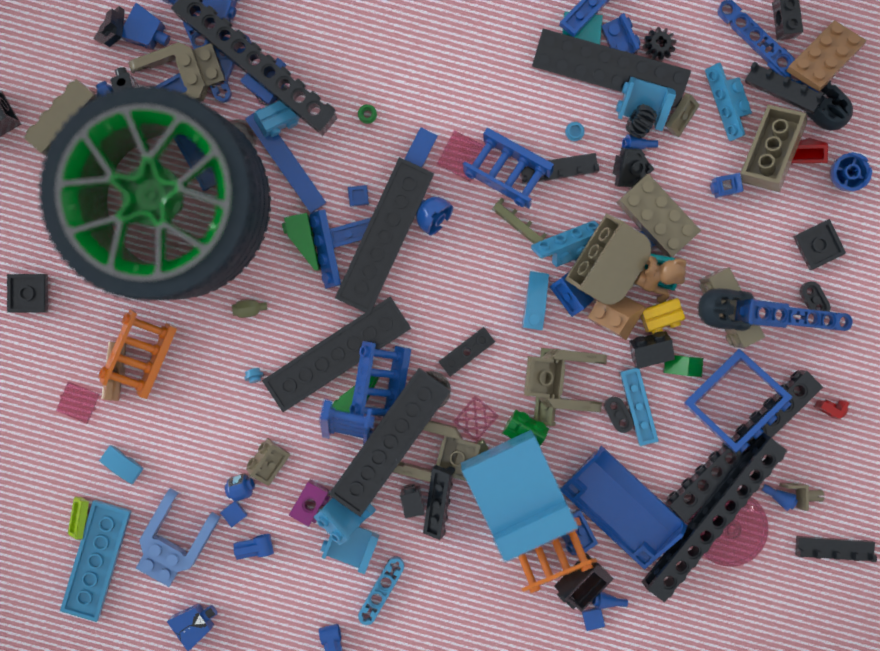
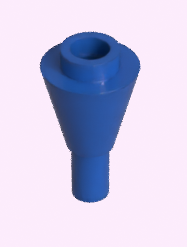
M627 134L622 140V147L639 148L641 150L657 148L658 140L639 139Z
M766 484L761 489V491L772 496L786 511L789 509L793 510L798 502L796 494L778 489L775 490Z
M601 592L592 601V605L595 606L596 610L615 606L627 607L628 600L619 599Z

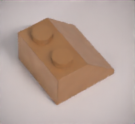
M626 296L615 304H604L597 301L588 318L596 325L627 340L646 307Z

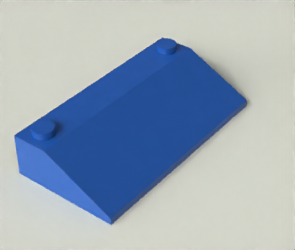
M600 446L560 488V491L644 570L685 534L687 524L603 446Z

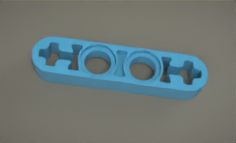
M394 556L388 560L362 605L358 619L363 625H370L374 622L402 574L404 561L400 557ZM399 562L400 569L396 568L393 575H391V563ZM382 578H389L392 582L391 585L383 587L381 585ZM374 594H379L382 597V601L375 604L372 602L371 597ZM371 606L373 608L370 613L372 618L364 619L363 613H367Z

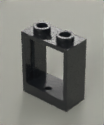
M585 553L588 560L593 559L590 555ZM593 563V568L584 572L579 569L567 574L554 585L559 592L557 596L573 610L576 607L582 612L614 579L599 563Z

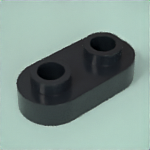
M816 282L804 283L800 288V295L807 308L816 310V306L820 305V311L830 312V303L820 285ZM808 288L812 290L810 295L807 293Z
M615 396L606 399L604 409L614 428L621 433L629 432L633 427V419L624 402ZM613 402L617 404V407L615 409H611L610 407L611 403ZM624 419L626 422L624 426H620L619 424L620 420Z

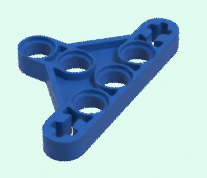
M183 21L185 30L194 49L209 44V42L205 40V43L203 45H196L195 40L198 36L201 35L195 32L189 25H187ZM246 35V40H248L249 43H252L250 38ZM224 36L222 41H227L229 38ZM215 48L226 79L224 84L219 83L222 89L227 91L225 98L218 96L220 90L217 86L215 88L210 86L216 100L225 103L232 97L228 80L235 64L226 56H222L220 51ZM239 48L237 53L244 52L245 48Z

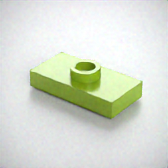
M74 497L67 533L75 539H83L84 528L88 519L89 501L82 497Z

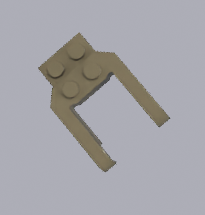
M178 42L128 62L131 73L134 74L137 71L146 68L152 69L175 60L184 86L187 88V91L184 93L199 101H204L210 86L226 81L216 50L210 43L193 50Z
M550 349L542 358L528 356L524 388L525 396L538 397L544 406L554 409L601 412L602 402L561 398V395L563 393L566 360L606 364L607 355Z
M430 420L423 430L444 436L436 465L443 468L454 467L455 473L452 475V478L466 481L462 472L461 462L478 455L481 444L463 440L458 429L454 426ZM399 462L393 472L430 482L432 470Z

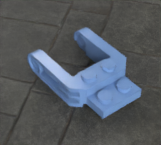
M171 488L163 497L139 540L143 556L136 566L137 570L167 587L171 586L178 572L190 569L195 564L221 517L211 512L188 553L185 549L162 536H157L156 534L172 508V502L179 494Z

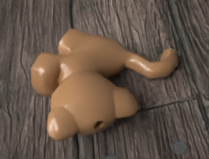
M650 256L646 263L648 268H644L640 272L634 284L640 286L645 291L661 294L657 297V302H665L670 296L666 288L659 287L658 283L661 281L666 285L683 284L686 275V260L676 258L675 260L666 261L659 266L657 265V259Z

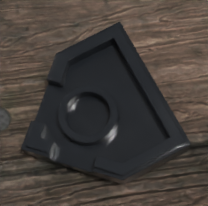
M120 6L115 10H109L93 39L108 47L119 41L123 33L125 10Z
M621 147L620 155L615 157L613 174L616 175L615 185L617 187H633L646 174H650L654 170L641 149Z

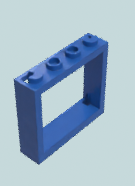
M738 349L684 402V406L736 454L738 451L742 453L750 446L748 442L753 437L757 439L764 432L762 428L766 424L770 426L778 418L776 414L780 410L785 412L792 404L789 402L792 396L741 349ZM740 361H743L777 392L782 399L745 436L735 443L696 404Z

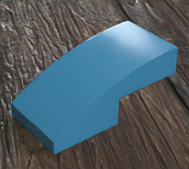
M112 445L107 448L99 460L109 470L130 484L136 481L144 469L131 457H126Z

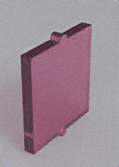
M68 382L63 394L60 395L61 399L56 411L87 424L92 412L96 410L95 405L100 394Z

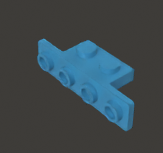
M717 63L705 69V73L728 139L733 141L745 135L740 118L752 114L740 77L727 80L721 63Z
M596 221L588 222L532 244L531 249L540 258L553 254L552 263L556 267L578 259L599 224Z

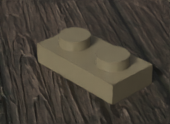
M687 93L684 95L665 125L674 136L680 137L700 106L692 95Z

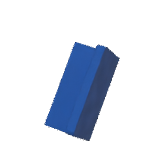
M567 273L549 287L571 317L584 310L595 299L565 280L568 275Z

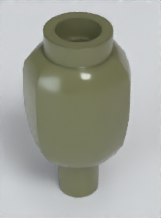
M253 299L240 300L232 305L233 316H238L239 318L256 316L261 310H268L267 302L259 303Z

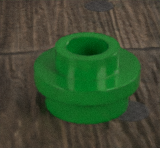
M369 104L361 106L358 110L359 120L365 124L373 123L377 118L376 109ZM367 111L371 113L369 118L364 116V113Z

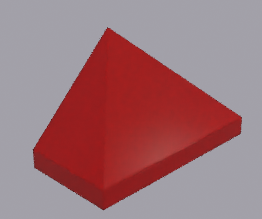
M812 138L800 140L792 163H828V143Z

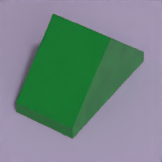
M674 355L675 360L664 362L663 373L702 377L704 358Z

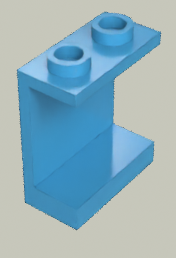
M630 77L629 82H625L622 89L623 99L622 101L619 100L616 106L618 119H622L623 116L630 117L639 105L645 104L656 111L655 129L663 131L676 97L675 90Z
M332 498L314 518L317 520L318 525L330 534L331 539L341 545L350 538L349 536L376 509L369 504L361 517H359Z
M358 527L349 536L350 538L341 545L329 537L328 541L324 540L320 551L323 552L322 558L325 559L328 556L359 568V573L365 575L380 535Z

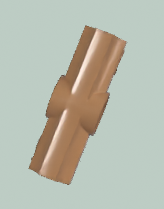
M108 342L106 363L109 359L115 342ZM124 343L120 352L122 355L126 353V343ZM117 361L115 364L117 373L124 376V363ZM109 379L107 385H103L101 399L119 401L122 383Z

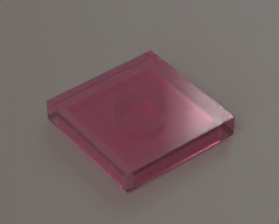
M454 130L437 165L471 182L472 179L463 172V163L465 161L472 165L484 145Z

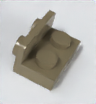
M267 438L265 442L260 444L255 457L249 460L246 470L251 477L269 486L290 457V453Z

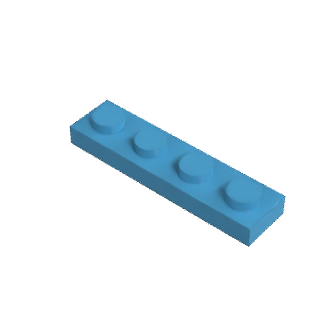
M636 367L619 372L639 446L659 442L640 369Z

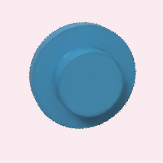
M578 122L568 124L565 129L566 137L571 141H579L585 133L583 125Z
M253 368L245 372L246 376L244 379L250 383H256L261 381V377L264 374L260 371V368Z

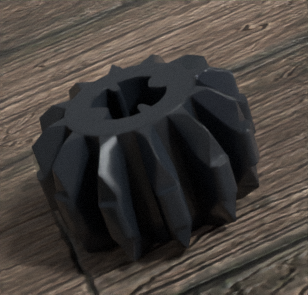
M657 27L655 31L650 30L649 36L644 38L646 43L643 45V48L649 49L645 54H652L651 59L653 60L657 56L659 61H662L664 57L669 58L671 56L670 52H674L676 49L673 45L676 44L677 40L671 39L674 33L668 35L667 28L663 32L660 27Z
M639 105L627 121V132L639 139L645 137L656 122V111L648 105Z

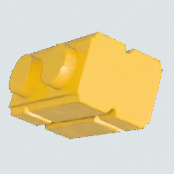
M678 298L647 307L640 316L645 331L652 332V335L663 331V327L670 326V328L680 326V321L685 320Z

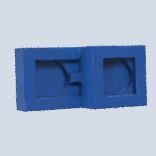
M421 127L404 160L423 167L438 135Z

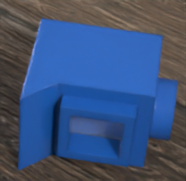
M740 172L712 179L710 189L715 198L743 192Z

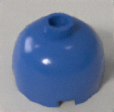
M855 152L840 156L831 166V182L836 188L846 192H853L864 188L871 180L873 172L872 167L868 163L869 160L862 154Z
M434 196L422 200L416 214L419 227L430 236L436 234L441 230L442 226L440 224L444 219L446 221L449 220L453 212V206L441 197Z

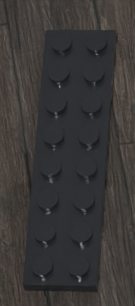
M544 28L542 29L532 67L619 92H622L625 82H629L630 77L668 87L676 92L672 107L676 108L682 100L691 74V70Z
M400 157L398 158L335 299L368 314L371 313L432 181L433 172Z
M390 296L373 307L370 314L364 313L263 379L262 382L281 411L285 412L358 364L362 341L376 343L375 349H381L410 330L411 327Z
M419 367L329 495L361 517L448 396L451 389Z

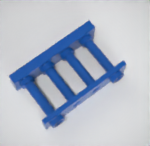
M487 127L483 133L485 146L472 165L464 161V174L470 179L475 178L511 198L518 206H525L529 209L532 199L528 196L541 176L545 175L550 178L553 173L554 164ZM496 148L502 154L489 174L480 170L479 167L491 149ZM512 157L518 160V164L507 181L503 183L495 177L506 160ZM529 166L534 169L535 173L521 193L512 188L524 167Z
M362 341L353 401L350 406L351 414L364 416V414L367 415L368 409H372V415L383 417L386 415L405 388L411 355L410 348L395 346L394 352L375 349L376 343ZM373 358L392 359L391 370L372 368ZM370 376L389 378L388 389L369 388ZM367 395L386 397L385 408L365 407Z
M324 399L320 415L322 438L330 439V435L336 432L363 438L364 445L373 433L371 428H373L375 416H372V409H368L366 416L335 410L332 401Z

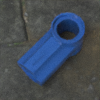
M270 534L259 535L253 539L233 544L236 560L253 556L265 557L274 554Z
M339 624L319 628L320 641L324 645L325 651H343Z

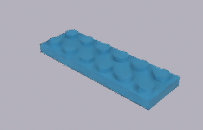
M93 500L60 612L94 622L99 621L132 510Z

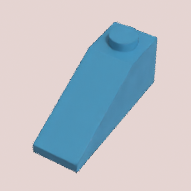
M530 271L521 328L543 330L549 274Z

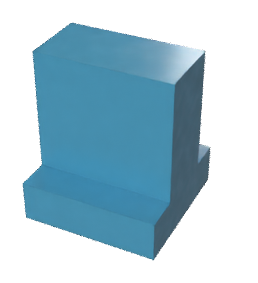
M532 430L461 462L464 477L490 528L504 563L578 528Z

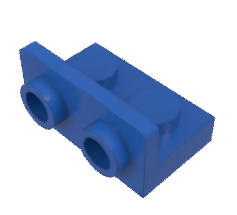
M625 13L621 14L619 18L601 25V31L609 47L632 54L637 53L640 49V39L637 35H634L632 22L629 17L626 18Z
M576 510L572 515L574 518L579 517L582 524L578 526L576 533L586 553L597 545L598 542L581 510ZM569 534L561 536L566 544L567 551L572 556H577Z

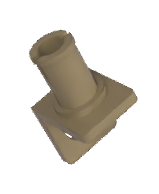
M799 482L779 483L781 487L796 489V499L798 500L796 507L798 509L809 511V502L824 501L825 497H819L825 496L821 489L809 490V485Z

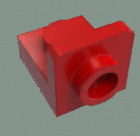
M817 400L814 407L834 419L841 420L847 414L850 403L839 400L836 405L829 400Z

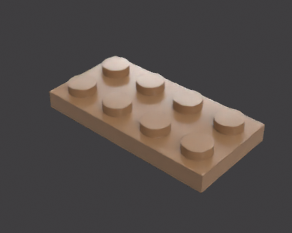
M834 20L789 65L787 72L820 92L865 45L867 40Z

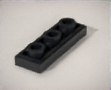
M482 327L438 362L451 377L495 343L488 331ZM465 348L470 349L469 355H464L463 351Z

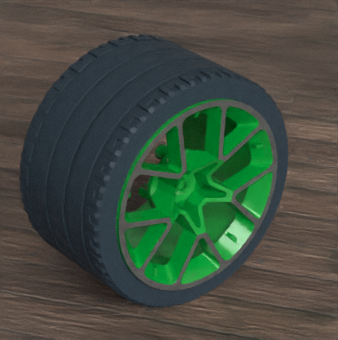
M139 85V87L127 86V89L118 88L113 92H105L106 95L97 96L93 101L89 100L84 107H79L78 112L74 115L71 114L67 122L64 121L63 127L55 133V139L51 140L49 151L45 153V161L42 162L43 169L39 176L41 177V182L38 185L40 187L38 199L41 201L39 208L43 214L41 217L42 222H45V231L49 233V240L55 245L53 248L56 252H59L62 261H66L68 263L67 266L73 269L78 277H83L84 281L93 285L94 288L103 289V292L116 297L137 301L177 300L198 297L228 284V281L234 280L238 274H241L243 272L242 269L249 265L252 258L256 256L255 252L259 251L260 245L264 241V233L267 232L268 221H270L269 212H271V196H269L271 190L268 176L265 175L266 169L261 158L257 155V150L246 139V136L235 125L203 102L186 93L174 89L170 91L166 87ZM176 135H186L204 152L205 157L178 179L158 159ZM162 136L150 152L146 140ZM138 145L142 155L140 167L134 169L129 175L118 173L116 171L117 165L130 150ZM209 166L212 167L215 175L217 197L188 188V184ZM109 185H113L121 191L123 205L116 215L109 217L107 205ZM184 194L215 206L214 218L203 238L197 239L171 223L183 209ZM139 223L144 226L156 227L155 264H148L140 260L125 248L124 241L128 224ZM117 224L116 231L114 232L112 225ZM170 230L193 244L194 247L184 255L167 261L166 231Z

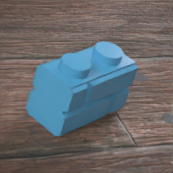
M280 101L254 113V120L264 137L269 135L274 137L280 134L283 128L291 129L295 127L300 118Z

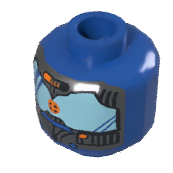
M246 474L230 477L224 487L226 496L233 501H240L251 497L253 489H255L253 479L249 478Z

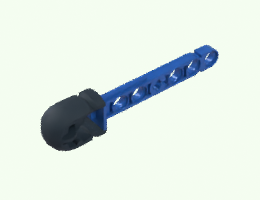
M725 0L720 4L718 8L719 17L727 25L730 23L731 28L768 63L767 65L775 73L783 77L788 76L792 81L801 85H807L801 80H793L791 74L787 72L789 65L795 58L785 48H782L751 17L741 12L742 9L734 1ZM729 5L732 8V13L725 14L722 11V7ZM739 18L744 19L746 26L738 27L736 20ZM757 32L760 36L759 40L753 41L750 38V33ZM764 39L765 42L759 47L758 44ZM771 46V52L766 53V47ZM784 58L787 61V66L780 67L777 60ZM830 80L821 90L828 98L825 97L814 115L806 111L807 116L819 127L829 131L841 129L849 122L853 115L852 102L836 85H831Z
M722 288L712 289L704 293L698 303L700 319L706 325L719 329L745 331L752 324L781 328L793 325L847 331L853 324L852 317L846 313L789 307V304L754 300L752 293L747 291ZM721 300H737L735 320L728 318L729 315L734 314L735 305H731L730 301H725L722 304ZM761 308H764L765 310L764 318H761L759 316V311ZM777 310H780L782 313L780 320L776 319ZM812 313L814 316V320L810 324L808 321V316ZM793 315H800L801 319H794ZM826 315L829 316L828 325H825L824 318ZM842 317L845 319L843 327L840 326V319Z

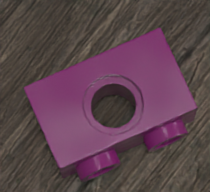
M310 479L289 516L308 527L311 522L316 523L317 520L314 516L318 513L321 505L325 506L330 499V496L327 494L330 490ZM308 499L314 500L316 507H308L306 501Z

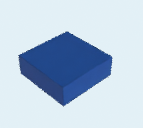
M367 185L348 187L350 207L369 205Z
M234 501L220 512L231 528L248 515L237 501Z
M591 608L582 611L586 631L605 627L601 609Z

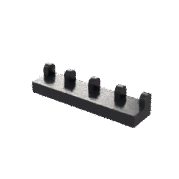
M757 62L752 63L751 71L745 78L746 84L813 115L825 99L823 92H816L805 84L796 83L788 76L783 77L774 73L772 69L759 66Z
M596 153L548 160L554 164L553 173L550 178L545 175L541 176L538 182L598 173L599 164H597ZM529 166L524 167L521 172L523 185L527 184L535 173L534 169Z
M435 465L431 473L423 534L441 540L446 534L445 522L448 520L447 509L451 501L449 495L453 487L452 475L455 473V468L452 466L443 468Z
M796 536L795 555L801 558L814 557L817 559L829 558L877 562V555L874 554L875 542Z

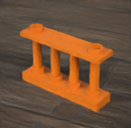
M130 309L123 316L121 331L106 366L101 368L98 377L102 385L105 386L109 379L132 386L137 390L136 393L139 397L147 399L177 328L167 322L165 326L158 327L137 319V313ZM132 325L158 334L160 338L157 344L152 345L129 337L128 334ZM124 343L151 352L150 361L145 363L120 354ZM118 361L143 370L142 380H135L112 372L116 362Z
M579 517L574 518L577 526L582 525ZM577 529L567 534L570 536L580 564L570 567L559 541L560 537L550 542H552L563 571L553 575L543 551V545L535 548L546 578L536 582L525 553L518 556L529 583L528 586L521 588L523 592L530 591V594L541 590V585L579 569L584 572L593 568L592 564L596 563L597 559H587L576 533Z

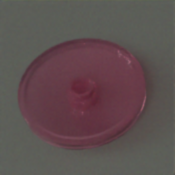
M750 497L747 504L735 515V519L726 526L722 535L713 542L710 550L703 556L715 564L727 567L740 566L753 560L762 551L768 537V520L762 506L753 497Z

